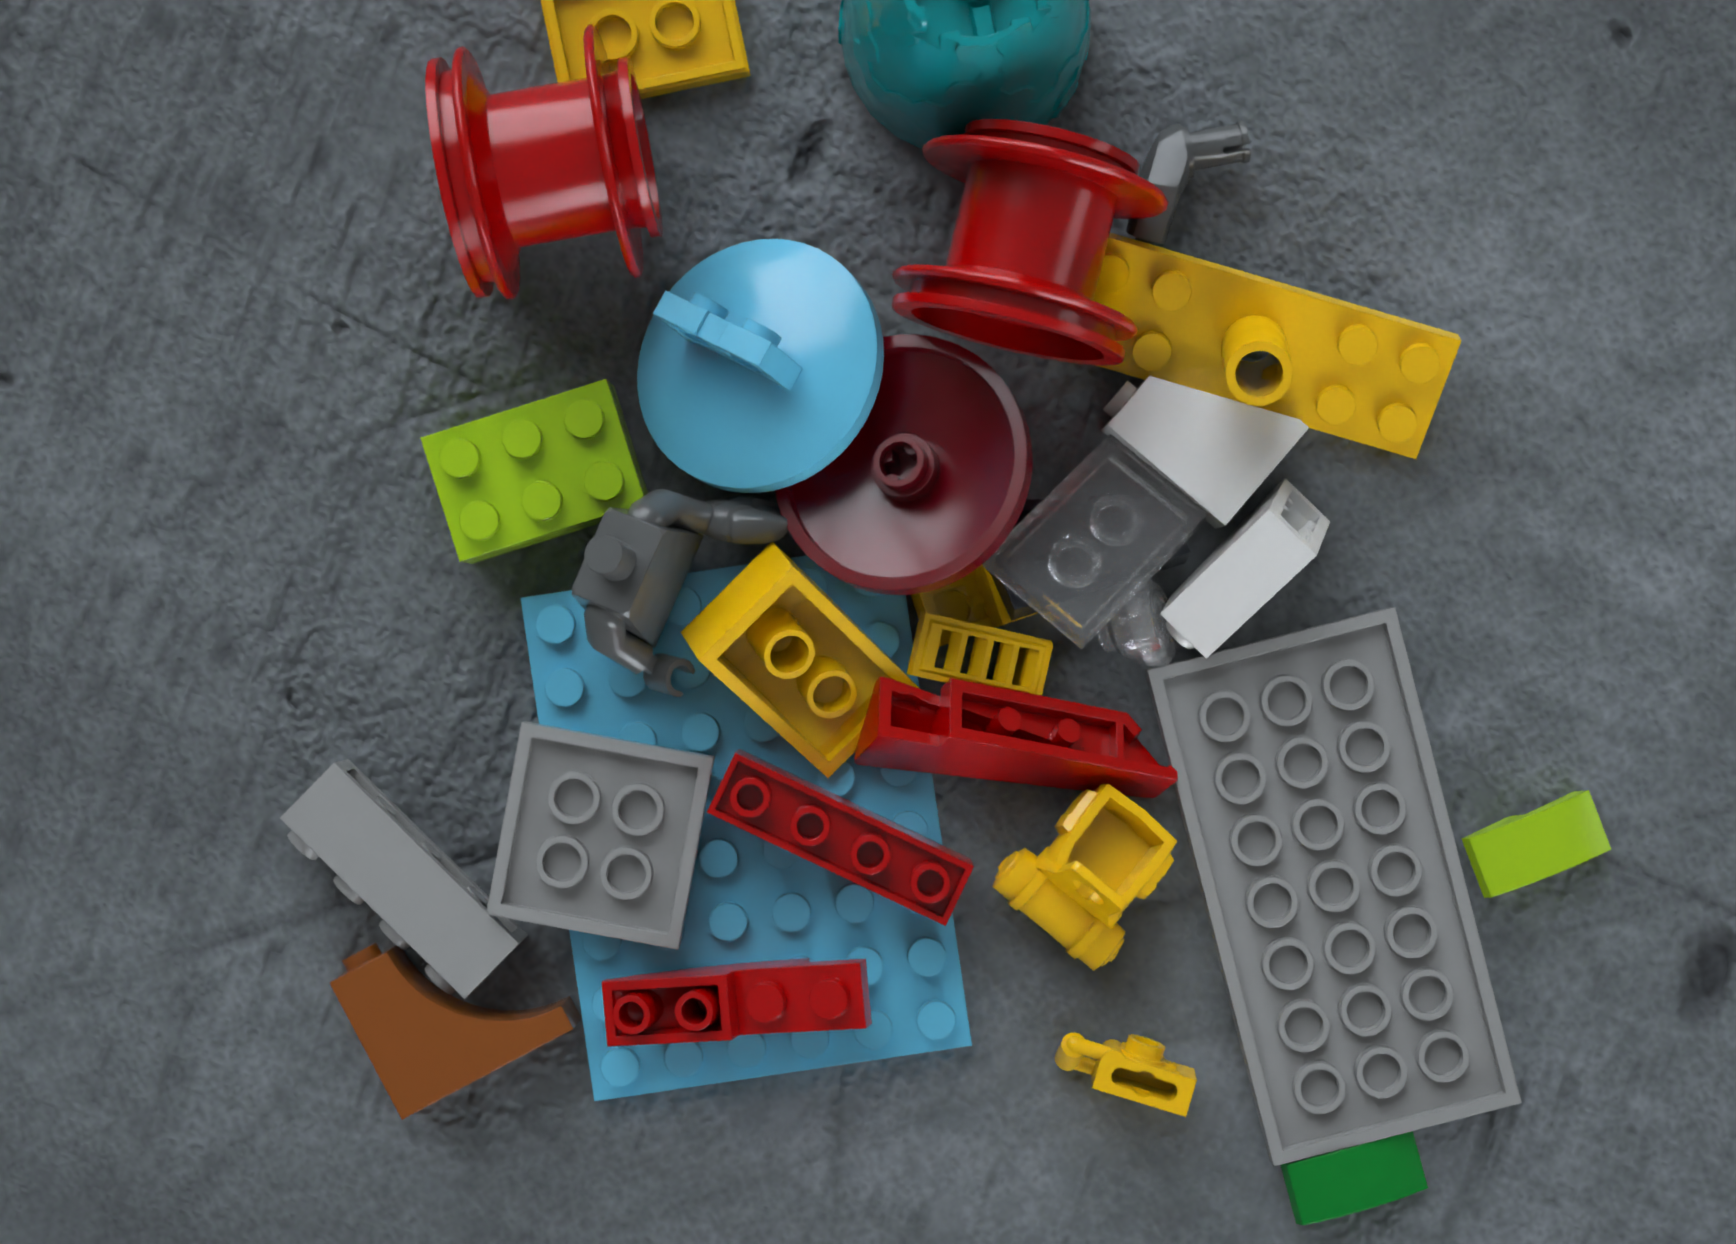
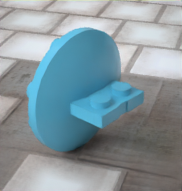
M759 239L727 247L698 263L670 291L665 290L653 312L654 315L647 327L638 360L637 391L642 415L650 435L667 458L680 469L705 484L731 492L762 493L789 487L806 480L833 462L854 440L866 422L874 406L883 373L884 344L881 325L876 309L863 286L832 256L818 248L792 240Z

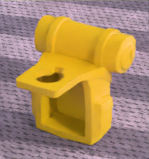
M1101 784L1093 791L1085 790L1081 792L1070 804L1066 812L1060 816L1054 826L1059 835L1052 844L1047 846L1038 856L1027 848L1014 851L998 866L999 871L996 873L992 885L994 889L1008 899L1007 903L1016 911L1019 909L1066 948V953L1074 959L1079 958L1093 971L1100 966L1103 967L1108 962H1112L1124 943L1123 937L1126 932L1117 923L1122 916V912L1135 897L1145 899L1156 889L1157 884L1174 862L1171 852L1177 843V840L1146 810L1110 784Z

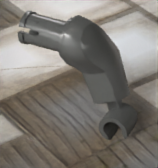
M1239 121L1232 125L1189 132L1187 127H1181L1177 123L1160 131L1146 155L1139 176L1163 191L1169 201L1167 209L1155 217L1128 219L1126 232L1136 237L1135 240L1152 245L1154 242L1165 243L1180 197L1189 183V178L1194 177L1195 170L1239 162H1250V149L1245 148L1244 145L1250 144L1245 122Z

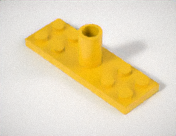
M1111 232L1094 296V302L1124 314L1138 327L1135 337L1125 341H1116L1126 349L1123 363L1096 366L1143 380L1149 376L1287 415L1300 419L1311 429L1416 459L1462 341L1456 333ZM1255 351L1270 353L1259 361L1249 362L1242 360L1244 356Z

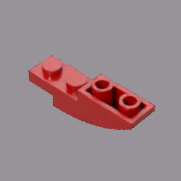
M809 958L773 960L671 970L602 981L607 1047L733 1040L739 1035L866 1029L872 1024L866 959L810 962Z

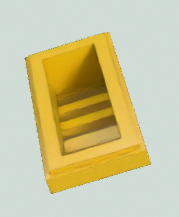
M920 611L907 674L944 683L950 678L1042 696L1053 643L1051 640ZM944 629L951 631L944 667L938 668L935 667V662ZM970 635L975 636L966 674L961 673V667L968 636ZM994 641L1001 642L993 678H986Z

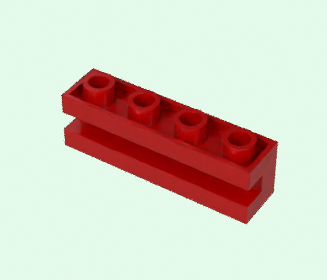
M738 749L735 752L707 810V813L944 926L947 925L974 868L971 858L742 749Z

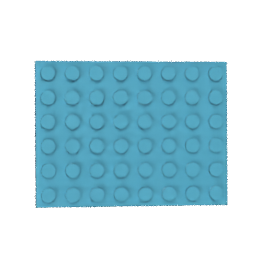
M808 556L790 558L919 687L918 677L907 674L913 640L906 595H885L862 590L839 580L819 567ZM748 564L687 574L658 643L653 648V655L664 653L686 659L693 664L694 674L674 669L671 674V685L674 689L683 693L681 697L649 689L645 684L643 671L635 674L593 649L586 636L585 609L572 596V590L520 598L539 724L715 756L679 949L569 930L594 1101L972 1046L953 912L947 925L944 926L707 813L735 752L738 749H742L943 845L932 773L857 765L854 762V752L827 778L698 661L682 636L681 631ZM809 958L810 962L866 959L872 1024L866 1029L739 1035L735 1039L727 1041L607 1047L602 981L606 979L688 968Z

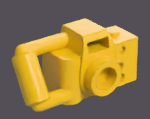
M1072 1032L1063 1037L1055 1053V1062L1060 1069L1065 1071L1077 1070L1090 1074L1093 1089L1184 1117L1187 1115L1197 1082L1194 1068L1166 1060L1163 1056L1165 1051L1163 1044L1140 1035L1130 1034L1127 1041L1122 1043L1115 1039H1109L1100 1044L1085 1039L1079 1033Z

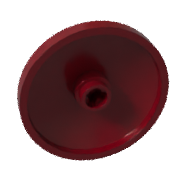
M900 334L883 337L884 363L880 388L874 406L854 440L841 455L821 471L792 486L775 490L781 516H784L788 521V531L811 560L825 571L853 587L885 595L919 594L939 589L967 576L988 560L1004 543L1023 510L1029 492L1033 464L1032 443L1024 413L1008 385L988 363L965 347L945 339L919 334Z

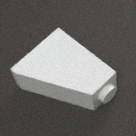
M1149 376L1138 388L1129 381L1120 388L1103 408L1112 418L1101 431L1216 529L1226 526L1309 427L1297 418Z
M1284 478L1170 596L1160 614L1167 620L1165 625L1171 636L1187 649L1191 650L1195 647L1207 659L1317 556L1330 521Z

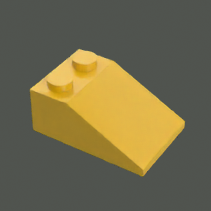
M774 542L769 543L681 631L682 636L698 661L827 778L855 752L874 685L880 676L919 688Z

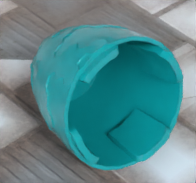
M841 0L838 44L842 46L844 62L852 86L870 115L894 136L922 149L923 145L933 138L943 135L964 134L965 126L975 120L1008 119L1046 125L1052 119L1058 118L1076 92L1084 61L1087 60L1090 42L1091 9L1089 0Z

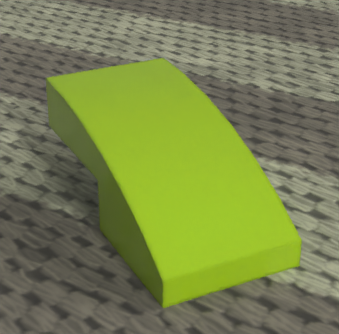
M1589 790L1571 792L1527 814L1508 816L1461 838L1484 898H1492L1540 881L1611 850Z

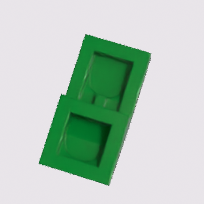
M1413 1131L1280 1165L1295 1222L1302 1226L1368 1210L1428 1188Z

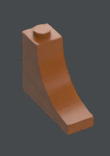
M375 942L342 960L347 972L330 982L335 995L402 1120L571 1031L581 1019L570 996L555 1003L525 1010L489 1009L457 999L430 982L411 962L404 950L397 945L382 953Z

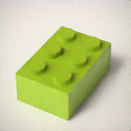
M607 379L420 438L459 562L474 564L600 524L604 513L610 507L629 509L632 503L648 494L616 389Z

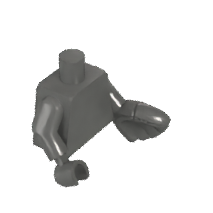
M657 489L632 503L629 509L610 507L604 513L594 538L589 541L585 548L584 561L572 586V596L585 609L586 636L593 649L635 674L643 671V678L649 689L675 697L683 696L681 691L672 687L671 674L674 669L694 674L693 664L686 659L664 653L653 655V648L658 643L704 536L701 534L716 540L737 544H762L780 540L788 531V521L784 516H781L778 503L754 493H733L723 498H714L704 502L670 490Z

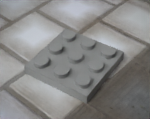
M527 721L521 722L486 915L678 950L681 944L715 756Z

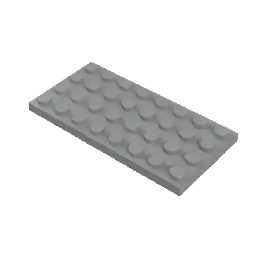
M1389 607L1213 652L1207 659L1201 655L1146 669L1145 674L1168 765H1172L1178 772V781L1174 783V788L1269 1161L1272 1165L1278 1166L1522 1103L1396 608Z

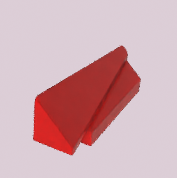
M880 676L874 685L854 756L855 764L862 766L1081 791H1093L1101 784H1110L1125 796L1155 798L1178 781L1177 770L1172 765H1159L1137 739L1142 729L1127 712L950 678L941 687V696L891 678Z

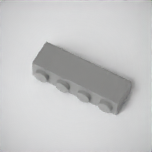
M349 759L334 762L280 817L291 829L287 834L290 842L309 859L316 860L320 857L337 874L333 878L336 887L357 905H361L365 901L382 918L379 922L382 932L401 949L407 950L411 946L428 963L424 968L428 977L441 990L450 995L457 991L464 999L467 998L528 936L513 919L486 915L489 896Z

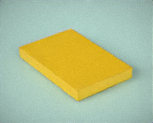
M540 0L557 82L587 78L583 38L584 30L589 24H593L600 33L611 72L618 69V58L629 56L636 75L641 99L751 76L735 0Z

